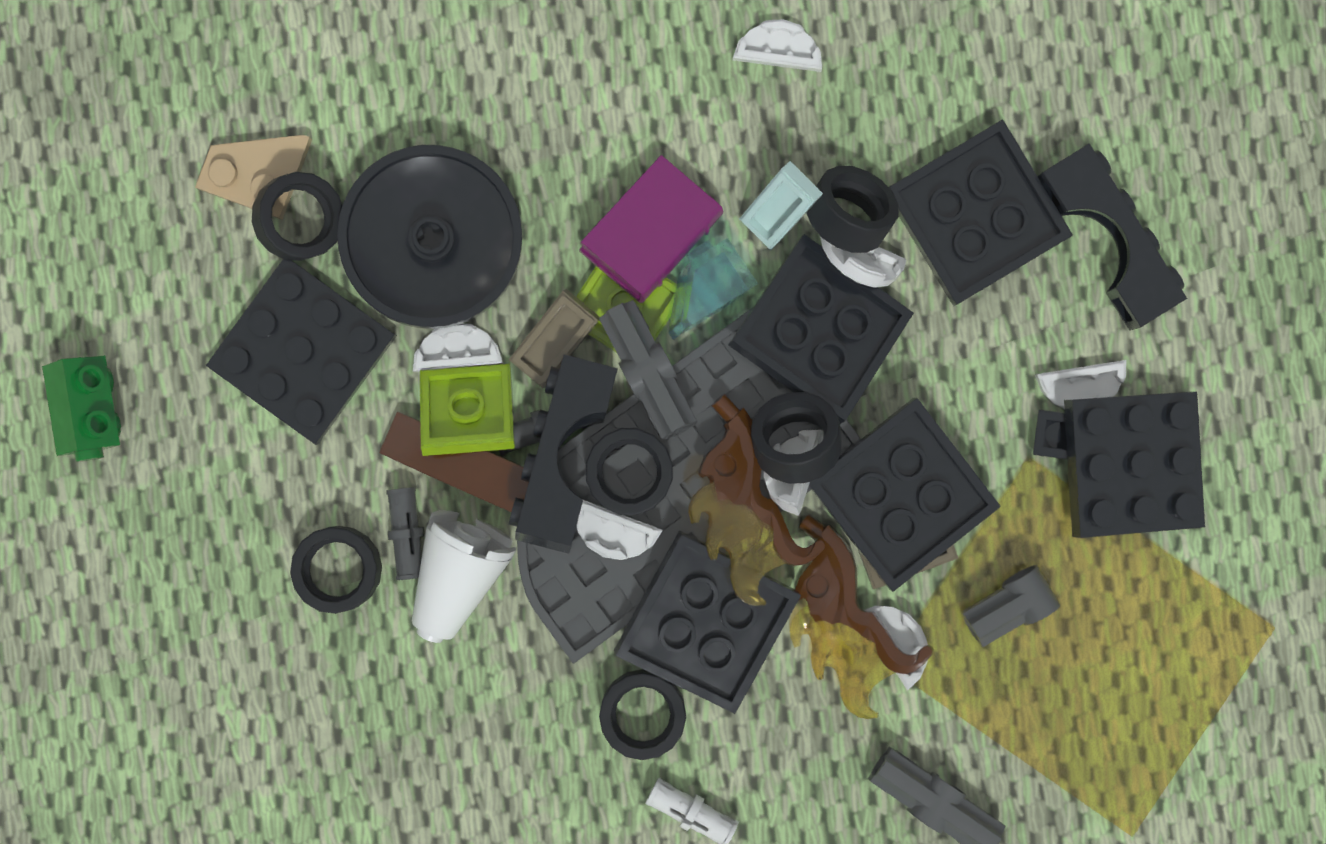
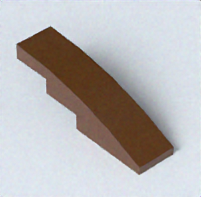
M398 411L379 452L509 512H512L516 497L525 499L529 482L521 480L524 468L522 465L490 451L423 456L421 451L420 421Z

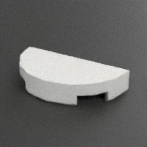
M784 19L766 20L760 23L759 26L749 30L738 41L733 56V61L817 72L822 71L821 51L816 46L813 38L804 31L801 25Z
M820 236L822 248L830 262L844 275L860 284L871 287L888 286L899 277L905 268L907 261L905 258L880 247L867 253H851L836 248Z
M462 323L447 328L434 329L423 340L419 349L414 354L413 372L504 363L498 345L488 333L472 324Z
M1126 360L1036 374L1035 377L1041 392L1052 404L1064 409V400L1114 397L1121 383H1124L1126 378Z
M802 430L798 432L799 436L788 439L781 446L780 443H777L773 449L785 454L807 452L822 442V430ZM764 472V480L771 499L782 510L799 516L810 482L788 484L773 479Z
M583 500L577 522L578 533L588 548L602 557L618 560L639 556L655 544L663 531L660 528L625 515H619Z
M873 606L865 609V611L875 612L897 647L904 653L916 654L921 648L928 645L922 627L908 613L887 606ZM927 662L915 672L908 674L897 673L907 690L921 678Z

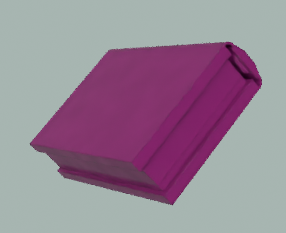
M660 155L580 242L582 247L579 249V252L636 301L643 303L657 287L662 286V281L704 235L709 234V229L722 216L723 208L672 163Z

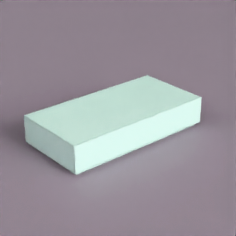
M789 161L739 219L772 250L823 193Z

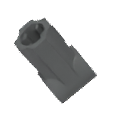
M1037 565L1027 567L1015 573L1001 584V589L960 612L968 629L981 647L1006 635L1022 624L1030 625L1044 619L1060 607V603Z

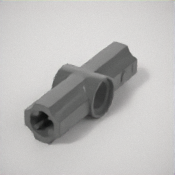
M634 300L621 303L609 309L599 320L621 360L618 364L636 398H641L657 434L664 441L685 432L697 424V420L675 380L678 377L660 342H655Z
M889 746L872 769L868 777L870 782L908 807L907 810L914 817L941 834L944 831L960 844H999L1006 827L1002 822L966 799V794L956 786L952 787L933 771L931 774L898 750H894Z

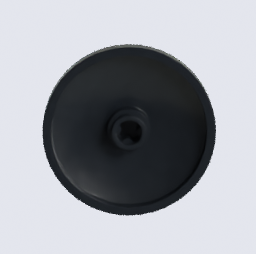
M417 145L394 151L380 158L359 176L344 200L339 216L337 240L340 259L347 277L358 294L371 307L385 317L407 326L438 329L470 321L484 313L500 299L512 282L519 265L522 251V227L519 211L509 188L486 163L469 153L452 147Z

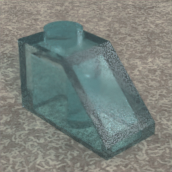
M728 238L715 246L710 241H706L687 254L690 262L678 274L668 334L672 340H675L734 303L758 284Z

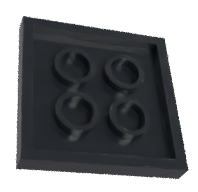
M1003 119L889 187L898 202L901 221L953 307L1073 236Z
M803 234L728 346L793 392H806L824 399L833 407L839 419V424L847 420L914 312L879 287L860 284L844 275L830 262L822 246Z
M283 259L206 366L310 442L318 445L397 335L292 260Z
M1197 391L1064 400L1072 537L1089 538L1205 527Z
M912 398L841 454L835 466L823 477L809 483L810 489L892 592L1001 507L918 398Z
M679 531L614 648V653L617 657L735 714L800 599L801 594L786 584Z

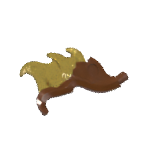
M724 393L711 406L726 421L724 424L726 431L722 440L705 455L700 465L698 474L702 478L707 476L710 484L700 488L693 495L688 513L691 524L699 522L701 512L708 514L709 528L706 535V547L710 559H717L720 547L726 549L731 561L730 579L736 595L746 604L763 606L766 605V600L757 593L761 578L770 570L783 564L799 566L809 563L825 549V543L818 540L806 548L798 546L791 538L777 504L772 499H768L761 494L760 479L762 469L755 457L751 440L752 419L744 407L739 409Z
M808 514L800 524L799 529L815 541H823L825 549L811 562L798 580L795 590L801 594L799 600L806 599L808 605L801 609L793 618L790 626V638L795 648L801 645L802 635L808 634L812 642L811 663L817 679H824V668L826 666L832 667L837 672L840 681V696L846 708L859 718H878L879 713L869 706V695L874 686L894 673L908 674L915 672L932 656L934 649L931 645H925L916 654L904 653L897 647L875 612L865 611L860 608L857 602V567L853 553L845 540L831 525L826 527L811 514Z

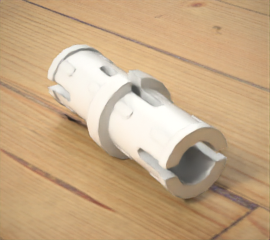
M661 778L657 779L645 802L646 805L680 822L679 827L686 831L691 828L718 844H729L739 824L737 820L725 814L723 815L703 803L704 798L697 794L695 797H692L676 789Z

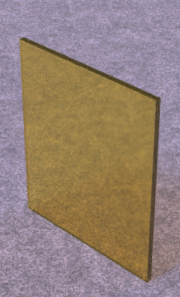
M1029 458L1022 464L1021 471L999 501L1001 507L987 518L916 621L922 627L927 643L933 647L934 653L928 659L921 678L914 685L1133 837L1258 652L1272 635L1275 627L1139 533L1089 538L1072 537L1069 485ZM1037 565L1060 603V607L1044 619L1030 625L1022 624L1006 635L981 647L971 634L960 612L1001 589V584L1015 573L1027 567Z

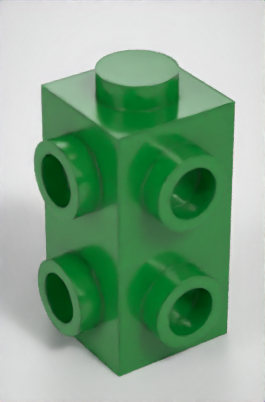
M106 356L66 358L42 366L56 455L74 454L76 462L104 458L103 450L119 446L121 422L114 410L112 398L114 379L111 370L107 368Z

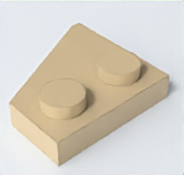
M305 135L211 145L195 188L252 209L259 191L271 180L301 171L312 139ZM293 190L284 192L277 198L272 208V217L283 220Z

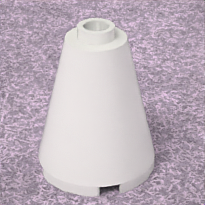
M446 510L432 512L427 522L412 615V624L418 629L417 634L423 639L434 643H441L443 639L454 638L512 560L516 551V547H511L513 540L498 528L476 519V526L457 521L460 513Z

